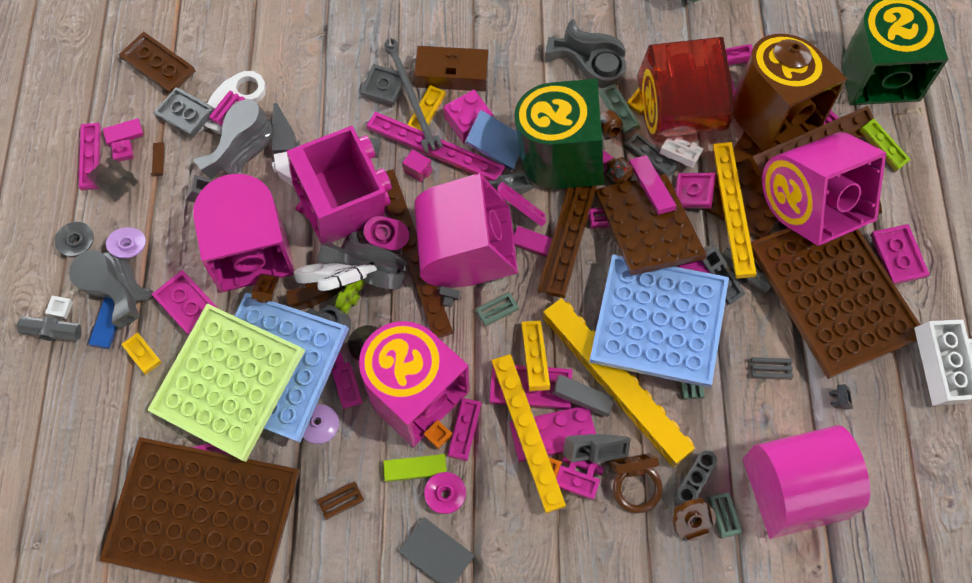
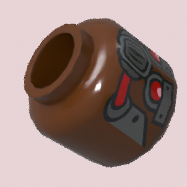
M612 110L602 112L600 114L602 135L605 137H616L620 134L623 127L622 120Z
M623 157L618 159L612 158L606 165L608 167L606 175L615 184L629 182L634 175L633 167Z

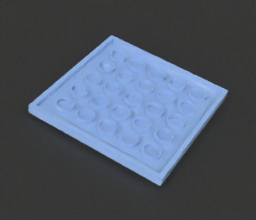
M612 254L589 363L711 388L729 277L674 266L631 276L623 257Z
M245 292L235 317L305 349L300 362L264 427L266 430L301 442L349 328L273 301H268L267 303L257 302L256 299H251L252 294Z

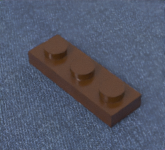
M260 273L252 290L251 299H256L260 303L272 302L280 276Z

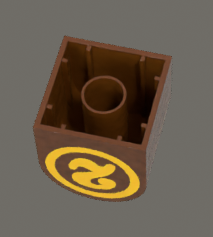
M790 34L768 35L761 38L753 47L732 98L731 112L738 125L762 151H765L822 126L847 78L809 41ZM786 39L799 41L811 51V61L806 67L801 69L788 68L776 60L774 56L775 45Z

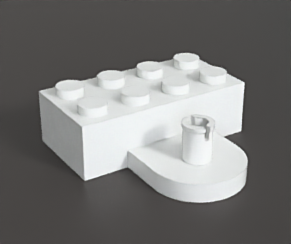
M964 320L928 321L915 327L932 406L972 402V339H968Z

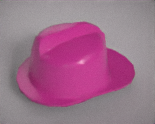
M375 216L370 218L364 226L365 238L374 246L398 250L403 248L409 240L407 226L395 219Z

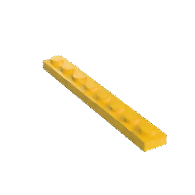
M732 142L713 144L712 149L735 278L756 277V268Z
M508 354L493 359L492 365L545 514L565 508V501L512 356Z

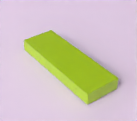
M875 118L859 130L872 146L886 152L885 161L895 172L911 160Z
M445 454L383 460L385 482L431 478L438 473L447 472Z

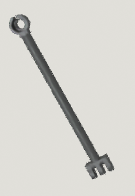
M390 38L391 45H389L390 42L387 39L384 43L385 51L393 58L425 136V139L421 140L424 152H429L427 147L429 145L432 151L436 150L435 143H437L439 149L443 148L439 135L432 136L399 57L398 42Z

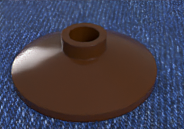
M782 40L774 48L776 60L788 68H804L810 63L812 58L809 48L796 40Z

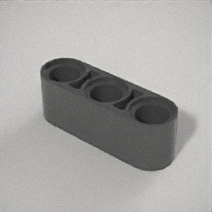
M705 450L699 454L675 494L677 505H682L686 502L681 497L682 492L688 493L690 500L697 498L717 463V457L713 452ZM701 459H708L710 466L702 464ZM691 476H698L700 483H694Z

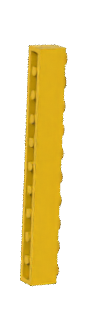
M561 298L543 311V320L604 390L614 397L613 400L673 468L693 452L695 447L692 440L680 432L678 424L665 415L666 412L661 405H656L652 400L651 394L646 389L643 390L640 387L639 381L634 375H630L626 370L589 363L596 332L594 330L591 331L586 326L587 323L583 317L576 315L574 308L569 302H565Z

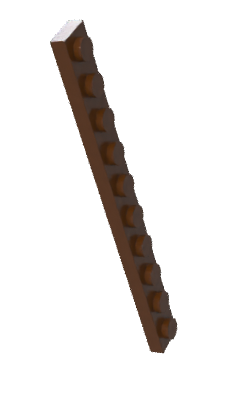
M394 169L388 170L386 173L392 189L387 191L391 202L387 209L391 219L403 222L408 228L409 240L402 248L429 326L438 338L451 335L453 330L437 286L426 283L420 276L417 232Z

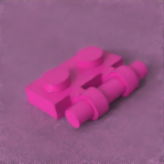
M564 456L563 462L569 463L570 466L569 468L560 466L556 478L559 488L594 500L600 479L593 477V474L602 475L604 467L585 460L571 463ZM576 466L588 470L587 474L575 471Z

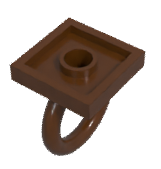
M646 453L609 460L610 469L617 473L613 483V494L617 503L624 510L631 513H644L653 509L660 501L663 491L661 478L653 469V467L659 466L658 458ZM646 473L654 483L653 496L642 505L629 503L625 500L621 491L624 478L640 476Z

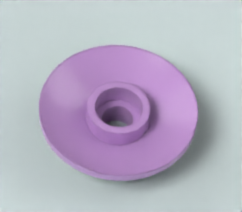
M131 227L115 230L106 240L108 252L114 257L123 259L138 255L146 245L144 234L140 230Z
M317 404L303 438L313 444H323L330 441L336 435L339 428V419L336 412L327 405ZM316 419L321 420V423L319 425L314 424V421Z

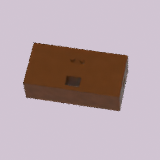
M417 46L414 74L416 88H428L431 85L438 89L486 92L488 49Z

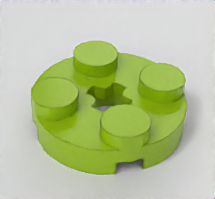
M361 279L344 285L346 288L343 292L340 291L335 307L348 314L352 305L356 306L360 300L358 293L363 288L365 281Z

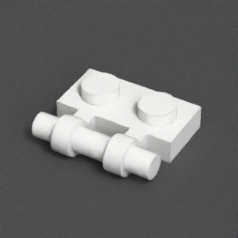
M670 134L663 144L660 154L694 168L704 148L697 146V143L683 140V137L678 135L676 137Z

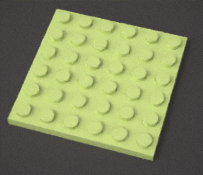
M206 304L149 406L148 411L246 462L300 362L305 349L212 305Z

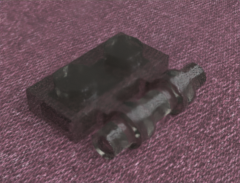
M108 157L105 162L109 166L106 168L100 163L87 175V178L114 202H117L129 191V187L125 184L129 182L132 186H135L138 180L134 178L132 172L126 171L118 160ZM117 172L122 177L118 179L113 173Z

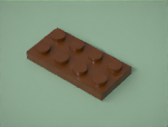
M144 31L119 53L122 60L169 94L175 87L179 88L196 72L191 64Z

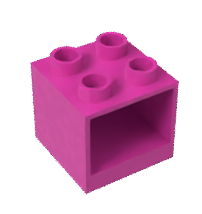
M353 125L287 150L292 185L321 245L325 242H335L351 235L352 232L363 230L366 222L372 217L384 216L385 206L391 204L387 192L392 189L390 180L383 168L374 169L371 158L375 157L372 143L367 135L359 138Z

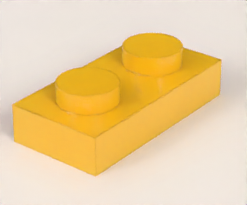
M138 332L121 344L145 375L162 363Z

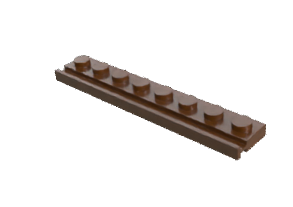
M869 106L863 107L749 158L756 174L759 175L761 183L764 167L772 157L837 132L848 133L859 139L864 137L859 130L874 119Z
M597 186L567 189L537 288L538 293L541 294L542 292L546 293V295L565 299Z

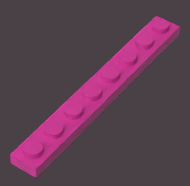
M374 112L366 125L370 131L471 174L481 173L488 181L496 180L499 175H503L505 172L504 165L442 139L440 140L443 148L439 149L437 143H435L436 150L432 151L429 145L427 146L429 152L425 153L421 145V140L425 139L423 131L378 112Z

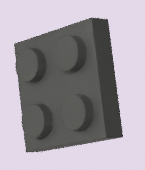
M373 64L361 89V96L395 106L403 87L398 71Z

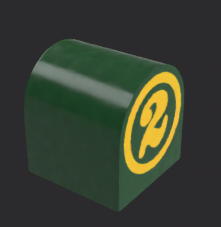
M874 0L867 7L843 54L841 62L843 75L847 78L845 85L850 106L921 102L948 61L937 18L926 4L920 0Z
M598 79L550 82L538 85L527 91L518 101L514 112L521 163L527 177L537 185L551 189L604 185Z

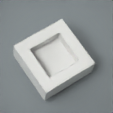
M52 296L45 314L50 317L66 320L73 301L68 298Z

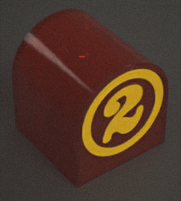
M724 37L649 45L637 74L643 115L649 136L655 139L727 130L730 127L733 115V87Z

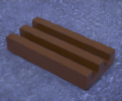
M354 481L317 501L325 519L328 520L364 502V499ZM354 489L351 493L324 506V503ZM356 495L358 496L357 499H355V500H353V501H351V502H349V503H347V504H345V505H343V506H341V507H339V508H337V509H335V510H333V511H331V512H329V513L327 512L328 509H330V508H332V507H334V506H336V505H338V504H340V503H342V502H344V501H346V500H348V499H350V498H352V497H354V496H356Z

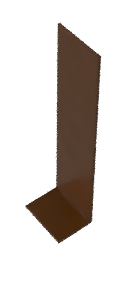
M164 142L153 143L152 173L150 174L151 176H163Z

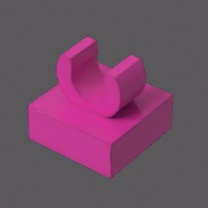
M130 140L111 143L115 162L134 159Z

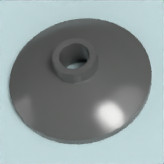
M83 222L68 223L57 232L55 246L61 254L68 257H76L80 253L89 250L94 241L93 231Z

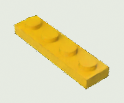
M522 321L521 330L529 391L550 390L541 321Z

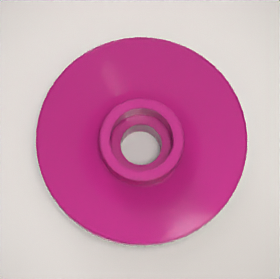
M441 472L432 476L424 490L426 503L433 511L440 514H450L457 511L463 505L466 498L464 482L456 474L450 472ZM447 491L450 495L447 498H443L442 493Z

